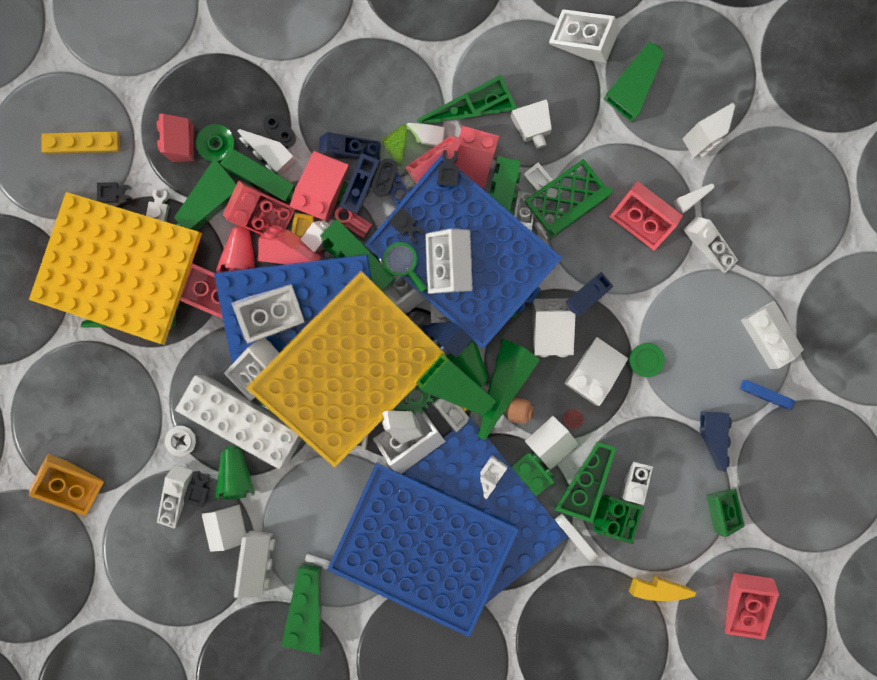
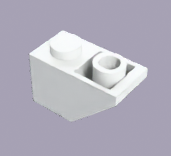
M329 219L313 222L301 238V241L314 253L324 250L320 234L335 220Z
M383 412L384 420L382 423L385 431H389L393 439L396 438L401 444L423 436L419 420L413 412Z
M633 462L624 478L620 497L626 501L644 505L653 467Z

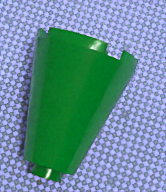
M471 340L457 357L451 353L449 355L446 354L447 358L479 386L483 387L487 384L488 376L478 344L475 341Z
M237 446L225 447V450L221 452L215 500H220L219 496H224V500L246 498L247 493H251V496H254L255 489L241 449H237Z

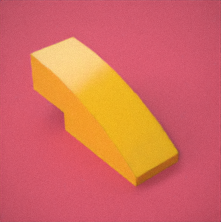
M654 576L652 583L633 577L629 589L632 596L653 601H676L695 597L696 592L689 587Z

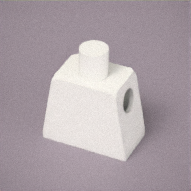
M547 99L512 110L511 119L523 141L529 142L533 140L536 149L547 146L544 136L549 135L551 132Z

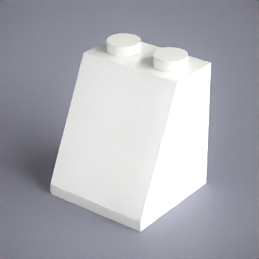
M569 298L534 299L532 301L533 351L535 355L539 357H548L549 355L567 357L568 355H574L576 314L572 313L568 308L566 301Z

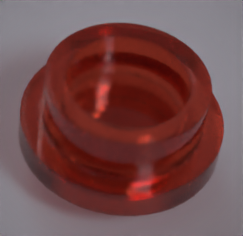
M569 410L564 415V423L571 429L579 428L583 423V416L578 410Z

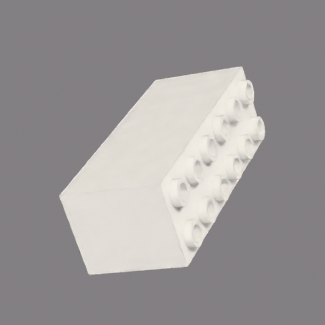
M195 375L175 409L180 414L278 469L288 465L302 440L273 412L267 411L259 404L250 401L245 396L209 376Z

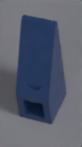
M331 132L325 133L319 139V153L331 158L359 160L362 153L380 160L381 141Z
M600 272L566 301L569 310L579 317L614 286Z
M453 322L429 324L421 327L426 331V335L447 355L451 353L457 357L472 340Z
M700 411L701 435L717 470L727 472V467L730 464V458L727 454L731 444L728 434L732 425L731 417H729L730 413Z

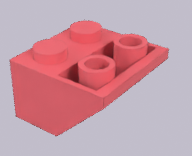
M159 114V120L157 121V129L160 132V139L157 141L158 150L171 162L195 161L193 123L188 118Z

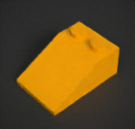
M47 454L30 486L29 496L86 516L104 481L64 459Z

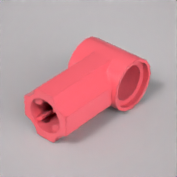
M340 207L336 209L335 218L347 229L364 239L370 231L372 224L353 212ZM346 212L349 214V218L347 220H340L339 214Z

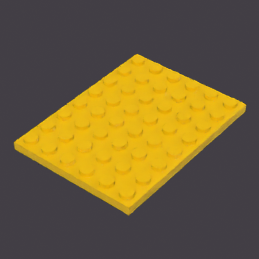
M66 192L29 300L165 345L202 233Z
M360 271L246 386V389L335 468L384 419L383 412L392 411L417 385V380L442 353L445 356L446 354Z

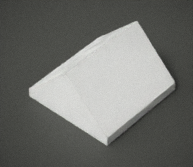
M554 416L525 440L526 444L550 470L579 445L570 432Z
M240 504L202 513L210 552L225 551L241 545L242 537L247 533Z

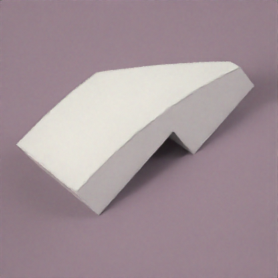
M419 123L406 124L407 129H410L416 137L417 143L421 142L425 145L436 146L443 141L444 127Z
M494 456L490 457L480 472L485 499L491 494L497 482L508 468L507 465Z

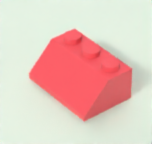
M637 181L609 217L655 251L677 227L683 215Z

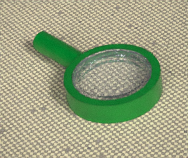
M403 242L390 245L383 256V263L387 271L399 277L408 275L421 293L424 292L427 287L414 271L418 263L417 253L414 248Z

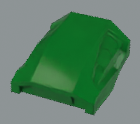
M605 495L599 502L593 520L594 532L634 544V535L641 513L645 507Z

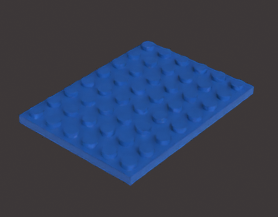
M441 154L365 243V246L382 261L386 249L394 243L403 242L413 247L418 257V263L414 271L427 289L421 293L408 275L402 278L484 349L562 260V257L460 169L458 187L437 185L439 164H445ZM401 207L417 221L413 226L421 228L425 233L424 235L420 232L414 233L417 243L411 241L408 232L403 236L388 222ZM448 229L470 230L472 291L428 294L426 234ZM398 246L390 251L387 261L392 270L397 273H403L412 267L414 257L409 248Z
M368 254L214 273L232 364L249 346L257 341L247 343L244 339L231 304L232 302L292 285L304 323L265 337L280 353L360 271L372 281Z
M469 416L467 423L458 432L452 430L444 437L446 442L402 474L519 528L487 598L486 605L568 536L488 438L481 440L477 437L480 428ZM494 456L507 465L508 468L497 482L491 494L485 499L480 472L490 457Z
M376 462L327 570L470 637L519 528Z

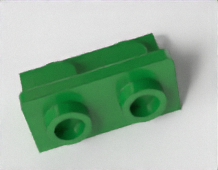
M527 452L511 467L533 494L538 496L549 485L555 483L552 480L555 476L548 468L544 470L541 467L540 463L542 461L535 453L531 455Z

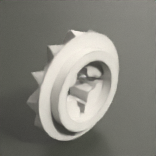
M185 426L173 427L165 437L167 450L172 455L178 457L191 453L197 443L191 428ZM185 436L184 442L186 445L181 444L177 446L179 441L176 437L181 438Z

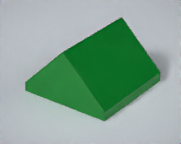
M736 489L706 494L715 533L722 537H728L745 527Z

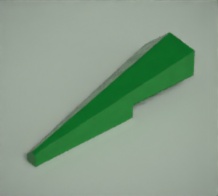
M499 75L416 120L419 124H430L512 111L517 109L502 75Z
M502 339L500 342L501 348L499 355L496 357L495 372L492 374L488 393L495 399L496 403L489 412H486L481 417L482 423L480 431L477 433V437L481 440L487 438L540 361L538 357L526 348L506 339Z

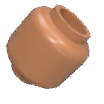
M515 397L505 410V414H508L510 422L526 424L528 421H532L534 406H532L530 400Z

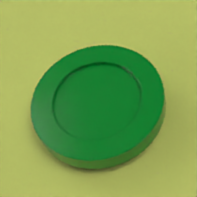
M643 343L632 350L629 363L631 369L637 375L653 377L663 369L665 357L658 346L652 343Z

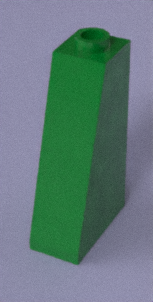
M649 41L603 99L632 123L640 113L663 58L664 52L661 47Z
M229 147L220 164L230 174L287 204L290 203L296 188L294 184Z
M216 159L211 162L174 218L178 222L177 226L197 231L227 206L237 183Z
M443 353L416 382L423 392L482 416L489 412L496 403L489 393Z

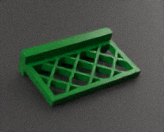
M582 159L528 197L524 203L547 231L546 235L551 240L607 200L613 193V190L610 186L606 188L588 163ZM580 166L585 169L586 177L576 175L577 169ZM562 179H572V187L562 186ZM575 181H585V190L575 188ZM589 182L596 183L600 189L596 192L589 191ZM549 188L558 189L557 198L547 196ZM561 190L571 192L570 200L560 199ZM574 192L584 194L582 202L573 201ZM535 198L542 199V208H536L531 201ZM546 200L556 202L555 211L545 209ZM559 203L570 204L569 211L567 213L560 212ZM545 213L555 215L554 222L550 225L544 219Z

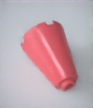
M239 225L231 229L216 272L255 268L250 230Z

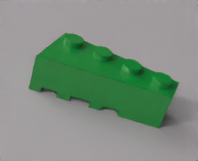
M498 156L489 195L513 215L514 209H511V204L516 201L517 191L515 186L516 183L519 184L521 172H519L521 161Z
M338 219L320 234L323 247L335 258L368 254L372 282L383 293L395 283L394 275L387 271L380 263L378 257L371 254L365 245L357 240Z
M598 441L595 442L555 506V511L593 523L616 447Z
M302 563L298 568L281 646L320 655L323 649L321 567Z

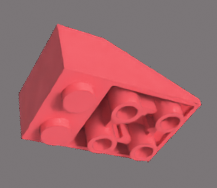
M239 180L223 215L227 221L262 235L271 226H280L286 230L295 208Z

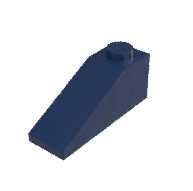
M361 153L339 206L340 208L355 214L359 213L372 188V182L380 163L379 160Z

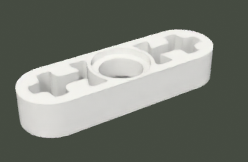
M560 514L555 521L591 563L598 558L597 554L565 516Z

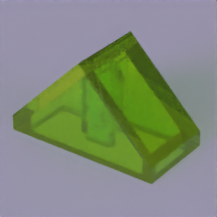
M405 124L381 139L386 151L396 162L397 166L400 167L402 165L408 131Z

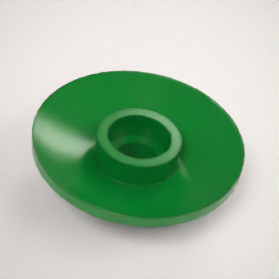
M211 124L199 132L196 139V147L204 159L211 162L216 159L220 162L229 147L234 149V137L225 126ZM216 142L220 143V146L218 148L214 147V144Z

